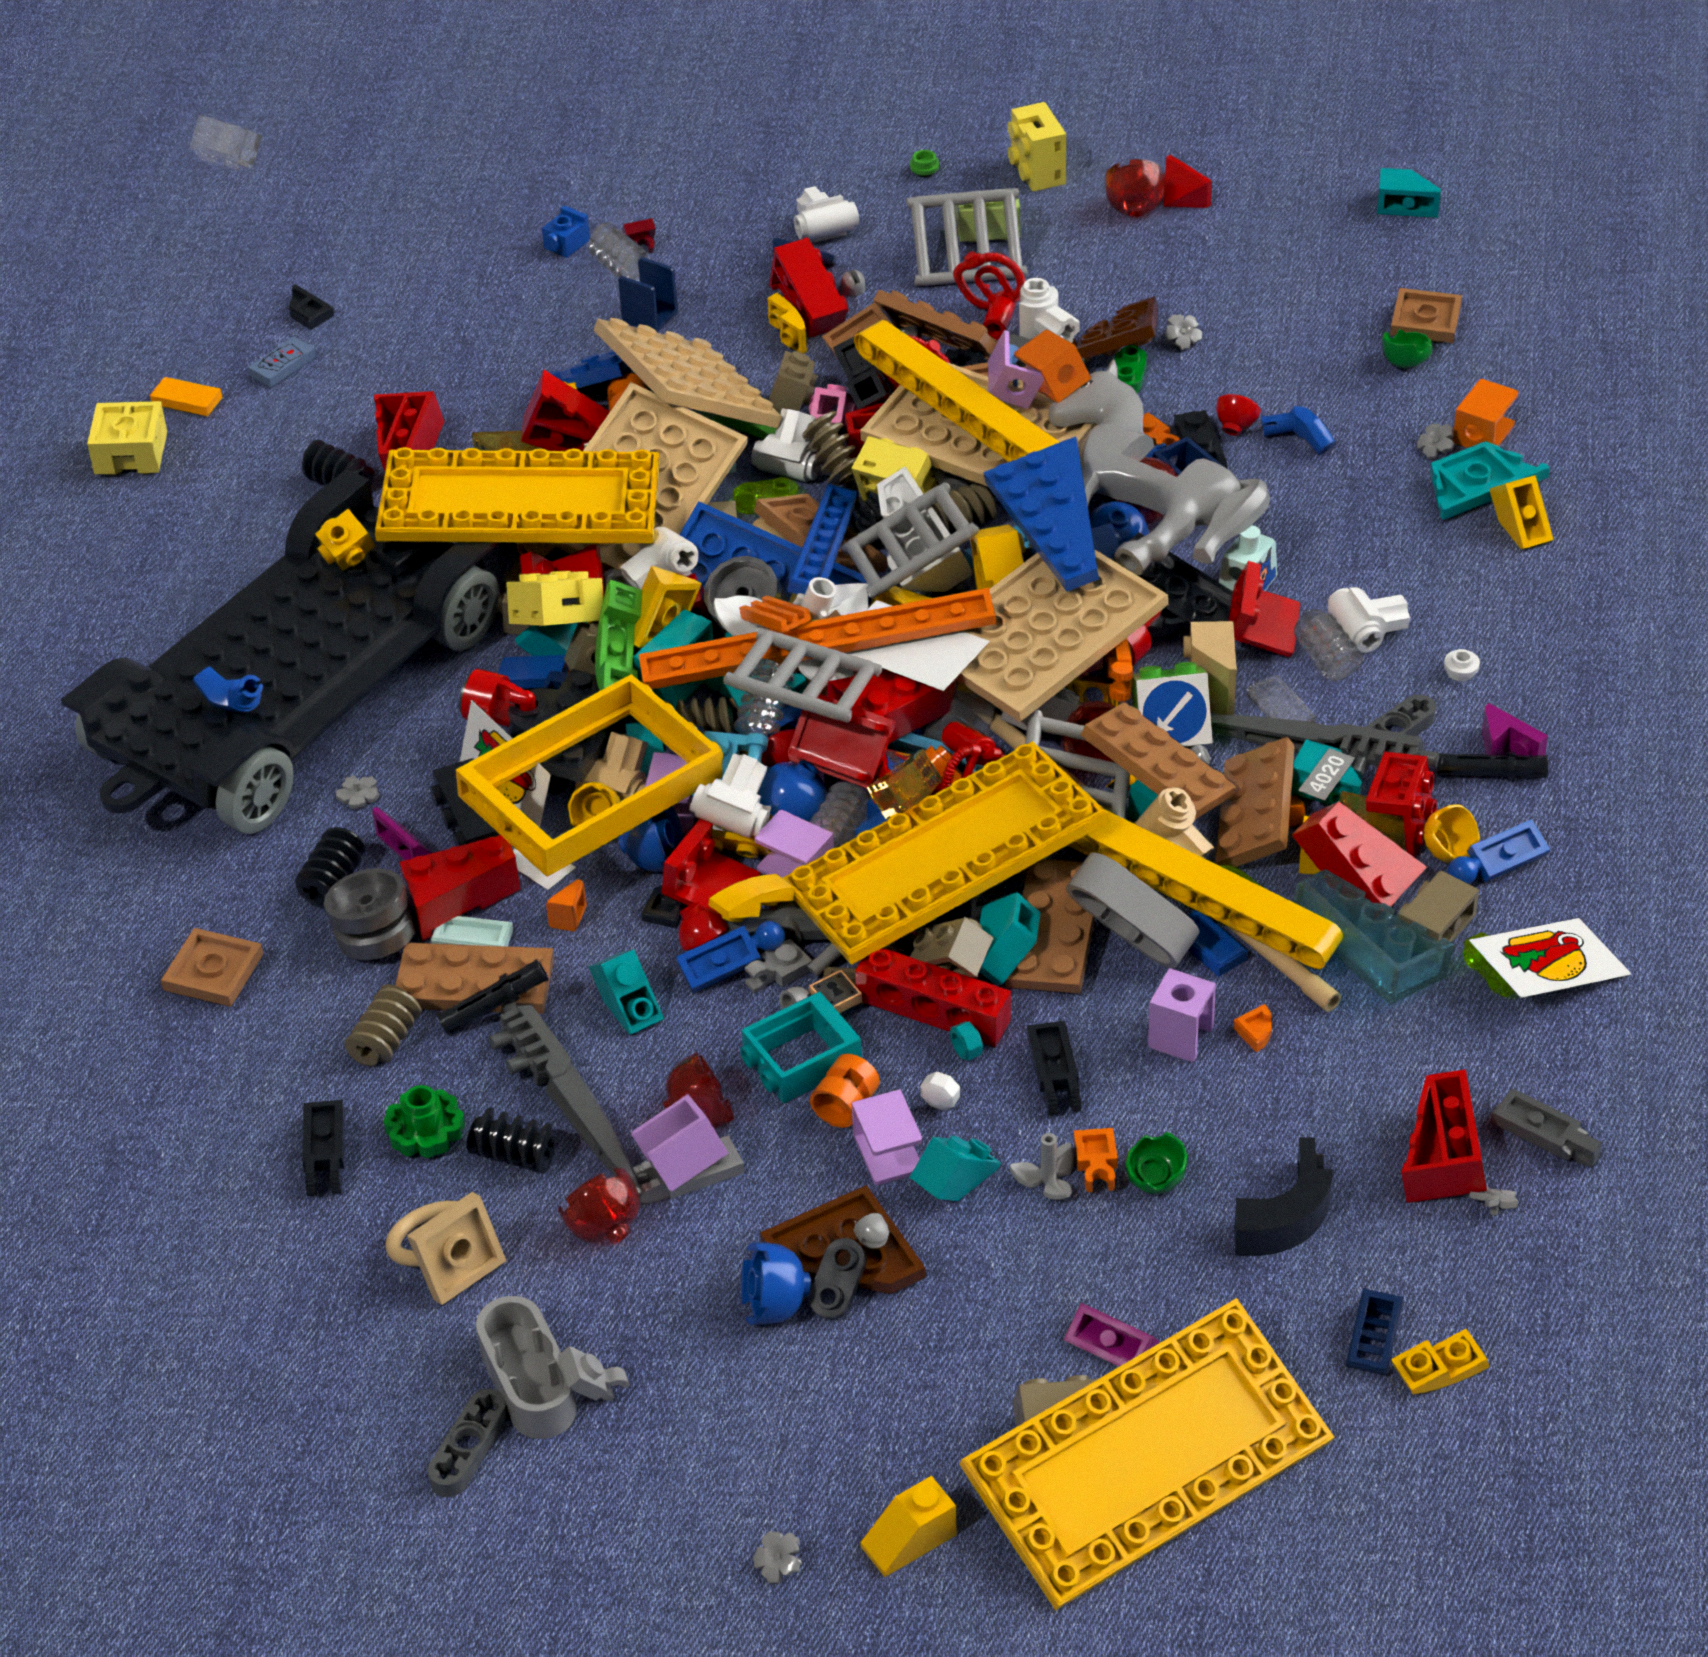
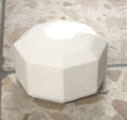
M940 1072L927 1075L920 1086L921 1097L930 1106L943 1111L953 1108L960 1097V1086L951 1076Z

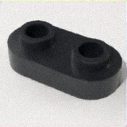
M849 1238L837 1239L829 1244L822 1258L810 1290L809 1301L814 1312L825 1319L834 1320L843 1317L850 1310L867 1265L866 1252L856 1241ZM847 1251L851 1256L848 1264L841 1266L837 1261L838 1255L841 1252ZM828 1290H834L836 1293L835 1301L829 1305L823 1302L824 1293Z

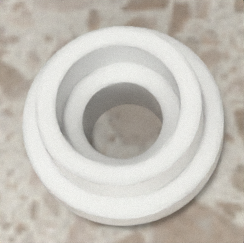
M1465 649L1454 650L1448 653L1444 660V667L1448 676L1456 681L1472 679L1480 666L1478 656Z

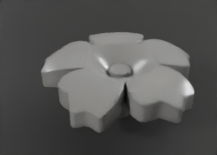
M1180 314L1172 315L1168 318L1169 326H1167L1166 332L1163 335L1167 342L1176 340L1175 346L1183 351L1189 350L1191 343L1196 344V342L1201 341L1202 331L1197 329L1199 324L1195 317L1187 315L1184 319Z
M1439 423L1431 424L1425 428L1427 434L1423 433L1420 435L1417 441V448L1423 450L1422 452L1429 460L1436 459L1439 451L1442 454L1452 451L1455 444L1451 438L1454 437L1453 432L1455 429L1449 424L1443 426Z
M354 775L346 777L345 782L342 784L343 789L336 790V799L343 804H349V808L358 809L367 805L366 802L373 803L380 797L378 788H376L377 780L373 776L368 778L362 777L360 781Z
M769 1531L762 1537L764 1548L758 1547L756 1550V1554L753 1557L754 1567L762 1569V1576L770 1584H780L782 1575L789 1577L793 1573L800 1571L799 1568L802 1561L793 1556L800 1550L798 1546L800 1539L795 1537L793 1533H787L783 1536L780 1532Z

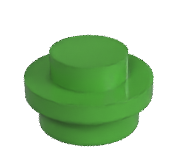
M919 150L913 154L910 160V169L919 176H930L939 169V160L933 151Z

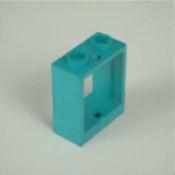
M683 609L633 656L634 669L638 670L637 679L643 683L639 654L714 640L712 621ZM705 680L652 689V691L663 701L668 700L676 709L678 700L682 699L685 704L706 682Z
M820 991L741 1030L743 1046L740 1047V1054L748 1068L753 1067L758 1072L765 1089L769 1093L774 1092L783 1104L816 1088L820 1081L826 1077L827 1071L841 1054L849 1053L862 1058L861 1038ZM814 1029L830 1049L783 1072L767 1052Z

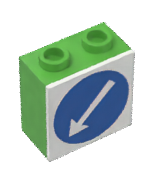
M1182 662L1175 664V669L1161 670L1160 666H1146L1139 669L1140 673H1133V677L1130 679L1132 706L1138 709L1145 718L1157 727L1167 731L1169 736L1182 746L1213 743L1208 674L1201 666H1196L1195 662Z

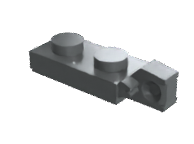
M1511 1089L1491 1113L1490 1123L1558 1157L1561 1156L1567 1160H1570L1572 1157L1575 1162L1590 1168L1600 1158L1602 1142L1588 1136V1132L1581 1128L1580 1121L1520 1091Z

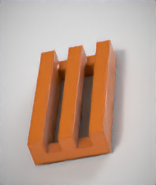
M768 595L762 597V602L757 600L750 602L751 607L746 605L739 607L741 619L781 633L804 625L811 620L808 608Z

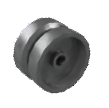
M751 556L733 557L719 564L709 575L704 587V602L724 636L728 631L721 625L716 616L713 605L715 598L751 596L762 600V597L768 595L789 602L772 568L763 560Z
M373 868L345 876L335 883L325 895L324 908L333 927L337 945L342 954L351 959L372 960L383 958L397 952L408 944L416 933L417 922L408 902L404 883L399 874L389 869Z

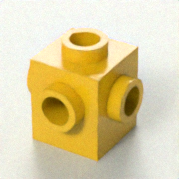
M349 509L336 518L327 520L320 530L315 533L321 543V546L317 548L319 553L329 565L335 561L342 571L349 566L357 565L363 560L365 554L375 547L369 533Z

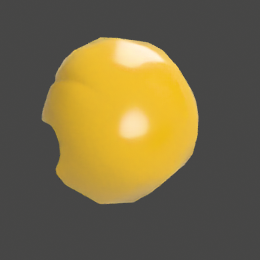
M593 781L583 784L572 793L568 803L569 817L571 818L570 824L574 827L582 824L621 802L620 797L616 791L602 782Z
M1460 804L1448 805L1435 811L1429 816L1424 827L1423 837L1427 848L1435 858L1443 863H1450L1459 856L1470 857L1467 850L1471 845L1478 843L1480 840L1476 820L1471 812Z

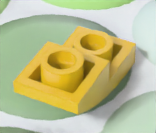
M776 292L767 298L769 323L780 330L781 342L796 352L805 354L807 353L804 321L796 308Z
M777 874L752 877L719 891L709 898L708 905L719 912L723 919L731 922H742L747 917H759L761 905L776 906L781 901H793L795 886Z
M1467 1329L1434 1346L1427 1339L1391 1359L1392 1364L1413 1395L1455 1384L1489 1368L1488 1359Z

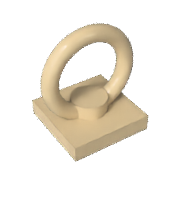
M474 1192L469 1193L459 1201L434 1202L411 1211L391 1228L385 1242L386 1252L391 1260L403 1266H420L433 1300L441 1305L506 1262L481 1196ZM423 1224L422 1226H420L419 1228H417L416 1230H414L413 1232H411L410 1234H408L411 1230H413V1229L416 1228L417 1226ZM406 1235L412 1250L404 1249L401 1246Z

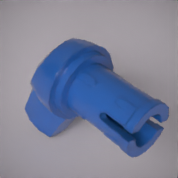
M1293 406L1290 412L1261 416L1264 437L1293 431L1294 434H1297V437L1305 439L1317 455L1329 450L1336 443L1323 421L1306 407Z
M209 666L193 678L195 686L213 707L232 712H249L260 703V693L262 692L263 685L259 684L257 686L260 679L255 675H246L242 679L225 680Z

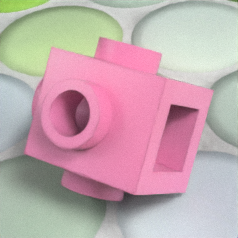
M828 384L827 389L815 387L814 395H812L809 403V414L817 419L831 412L833 407L838 405L837 415L831 422L832 424L842 422L843 428H846L845 413L858 410L851 394L846 392L847 387Z

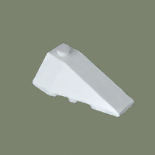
M906 466L877 484L880 510L883 518L923 495V492ZM932 506L920 512L939 542L950 535ZM909 520L891 530L909 560L927 550ZM957 547L903 580L900 584L903 589L909 591L946 592L973 575L974 572L960 548ZM889 554L887 556L888 566L893 571L898 567Z

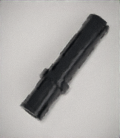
M1507 751V755L1439 753L1437 776L1506 777L1507 780H1514L1515 777L1547 778L1548 755H1515V752Z
M535 959L533 962L509 975L507 973L500 975L499 981L454 1006L437 1013L438 1020L445 1032L450 1035L452 1032L510 1000L513 1003L520 1000L521 994L548 981V975L540 961Z

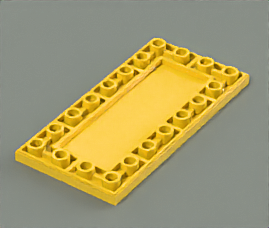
M406 447L389 450L375 528L376 541L653 543L659 452H649L644 449L633 452H616L612 449H604L599 452L581 451L579 449H569L566 451H547L545 449L514 451L509 448H503L498 451H480L476 448L465 450H445L443 448L412 450Z
M1031 741L1028 744L1018 746L1013 752L999 760L987 763L982 769L966 778L954 781L951 786L935 795L923 798L920 803L902 813L892 815L887 821L871 830L859 833L856 838L840 847L828 850L823 856L807 865L795 868L792 873L783 877V879L795 886L793 900L845 959L853 965L871 953L880 950L1109 822L1107 812Z
M1236 1298L961 1459L959 1465L1056 1611L1329 1444L1334 1439V1436Z

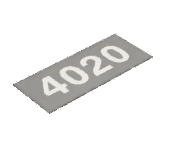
M1329 748L1298 791L1325 801L1355 757Z

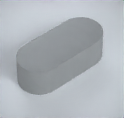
M1095 852L1090 853L1066 886L1067 893L1080 907L1143 955L1162 966L1176 968L1200 933L1197 925L1185 913L1122 865L1105 855Z
M505 1296L491 1301L480 1311L476 1320V1330L482 1361L496 1390L502 1393L506 1401L508 1416L513 1426L521 1434L530 1438L546 1439L561 1434L570 1427L576 1417L575 1392L568 1388L558 1358L561 1351L540 1309L531 1300L520 1296Z

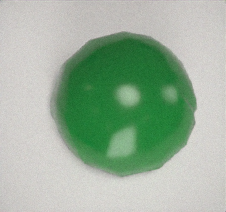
M1399 329L1396 335L1391 338L1388 332L1385 331L1383 333V353L1393 366L1404 369L1416 367L1425 362L1432 353V341L1426 334L1418 332L1405 333Z
M1164 1132L1159 1137L1144 1135L1127 1153L1125 1170L1130 1182L1148 1194H1164L1173 1190L1184 1179L1188 1163V1155L1184 1143L1169 1132Z

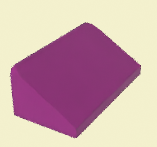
M378 807L372 809L376 835L403 860L433 853L396 819Z
M1084 1303L1080 1304L1063 1339L1118 1367L1159 1344V1340Z

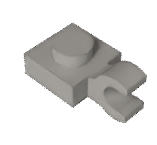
M788 939L776 950L760 954L761 961H753L745 967V971L751 976L745 980V984L753 992L761 991L773 981H776L783 987L808 974L810 970L807 966L812 960L791 939Z
M569 1346L558 1355L568 1388L597 1401L601 1397L603 1400L612 1401L614 1399L612 1386L621 1385L624 1388L630 1386L624 1369L620 1367L603 1369L601 1362L593 1354H586Z

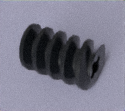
M319 439L312 441L304 452L302 459L303 474L307 479L316 481L317 484L326 486L346 469L370 479V484H372L374 471L371 467L366 466V462L362 458L355 457L348 452L345 453L344 450L335 448L331 444H325L324 441Z
M334 827L326 830L322 834L320 841L317 842L314 851L311 852L308 861L304 863L302 870L296 877L295 883L299 894L313 906L325 909L324 899L330 888L345 876L353 874L355 867L359 865L360 855L365 852L362 840L354 832L346 828Z
M491 1107L485 1110L482 1117L475 1118L466 1139L468 1153L475 1154L479 1152L480 1156L484 1158L493 1156L499 1162L508 1160L509 1164L516 1167L522 1164L527 1170L532 1171L537 1168L539 1173L544 1174L547 1172L554 1154V1137L552 1136L553 1129L551 1124L546 1123L539 1133L538 1121L532 1119L526 1129H524L522 1116L517 1115L510 1125L509 1113L503 1111L496 1121L494 1120V1109Z

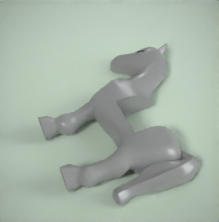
M1112 359L1106 371H1096L1090 374L1092 379L1061 402L1056 403L1054 401L1048 413L1050 423L1054 426L1067 427L1081 423H1098L1090 431L1079 450L1087 506L1094 493L1097 492L1117 500L1144 506L1164 515L1161 523L1148 535L1136 541L1123 542L1116 549L1114 555L1116 562L1135 575H1141L1152 561H1162L1171 548L1193 532L1195 525H1207V529L1194 547L1193 559L1204 564H1210L1214 561L1220 546L1247 530L1268 509L1270 495L1267 484L1255 478L1238 480L1229 469L1204 458L1196 459L1178 477L1140 462L1155 446L1153 439L1143 433L1142 420L1144 412L1142 401L1131 386L1118 379L1117 365L1115 360Z

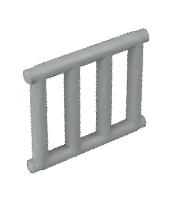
M1005 188L906 198V205L912 211L918 275H915L914 279L915 286L956 283L953 277V270L960 264L955 205L973 204L977 251L980 254L990 253L985 203L1003 201L1009 258L1020 267L1026 277L1028 270L1026 265L1022 266L1015 200L1019 198V189ZM942 207L949 272L930 273L924 208ZM991 261L984 263L982 266H991ZM997 267L1003 272L1006 279L1015 278L1008 267ZM978 269L964 271L962 275L965 282H975L974 276ZM984 273L981 276L982 281L998 280L992 273Z
M947 482L932 488L840 546L844 555L847 557L851 556L869 587L866 589L870 598L873 599L979 533L977 525L973 522L968 523L949 495L951 490ZM936 502L939 503L957 530L940 542L920 513ZM907 520L910 521L927 550L909 560L891 531ZM880 538L898 567L882 578L878 576L862 550L863 547Z
M759 628L756 635L757 641L734 673H726L723 683L735 689L848 723L852 716L851 708L872 676L879 677L882 672V665L782 633ZM771 645L790 651L768 683L749 678ZM804 656L824 661L802 694L783 688ZM838 666L858 672L837 704L817 699Z
M1040 710L1032 712L1028 721L1025 744L1033 741L1057 765L1115 777L1113 792L1079 786L1099 805L1111 807V813L1125 819L1130 773L1114 762L1039 746L1041 731L1084 741L1087 740L1080 736L1084 728L1083 725L1043 717V712Z

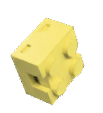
M1041 102L1011 109V122H1008L1011 147L1008 148V158L1010 163L1017 167L1021 180L1026 181L1032 192L1066 184V132L1047 104Z
M161 401L96 404L87 443L94 474L115 475L122 472L123 469H136L141 474L159 473L167 436V427Z
M868 436L852 466L862 500L869 498L870 491L878 494L877 484L905 466L923 494L938 486L936 478H933V473L930 470L932 465L929 455L917 447L907 448L897 445L886 438L877 439Z
M553 571L550 574L541 575L540 573L519 574L520 581L506 582L509 624L547 626L599 621L603 603L602 578H589L588 571Z

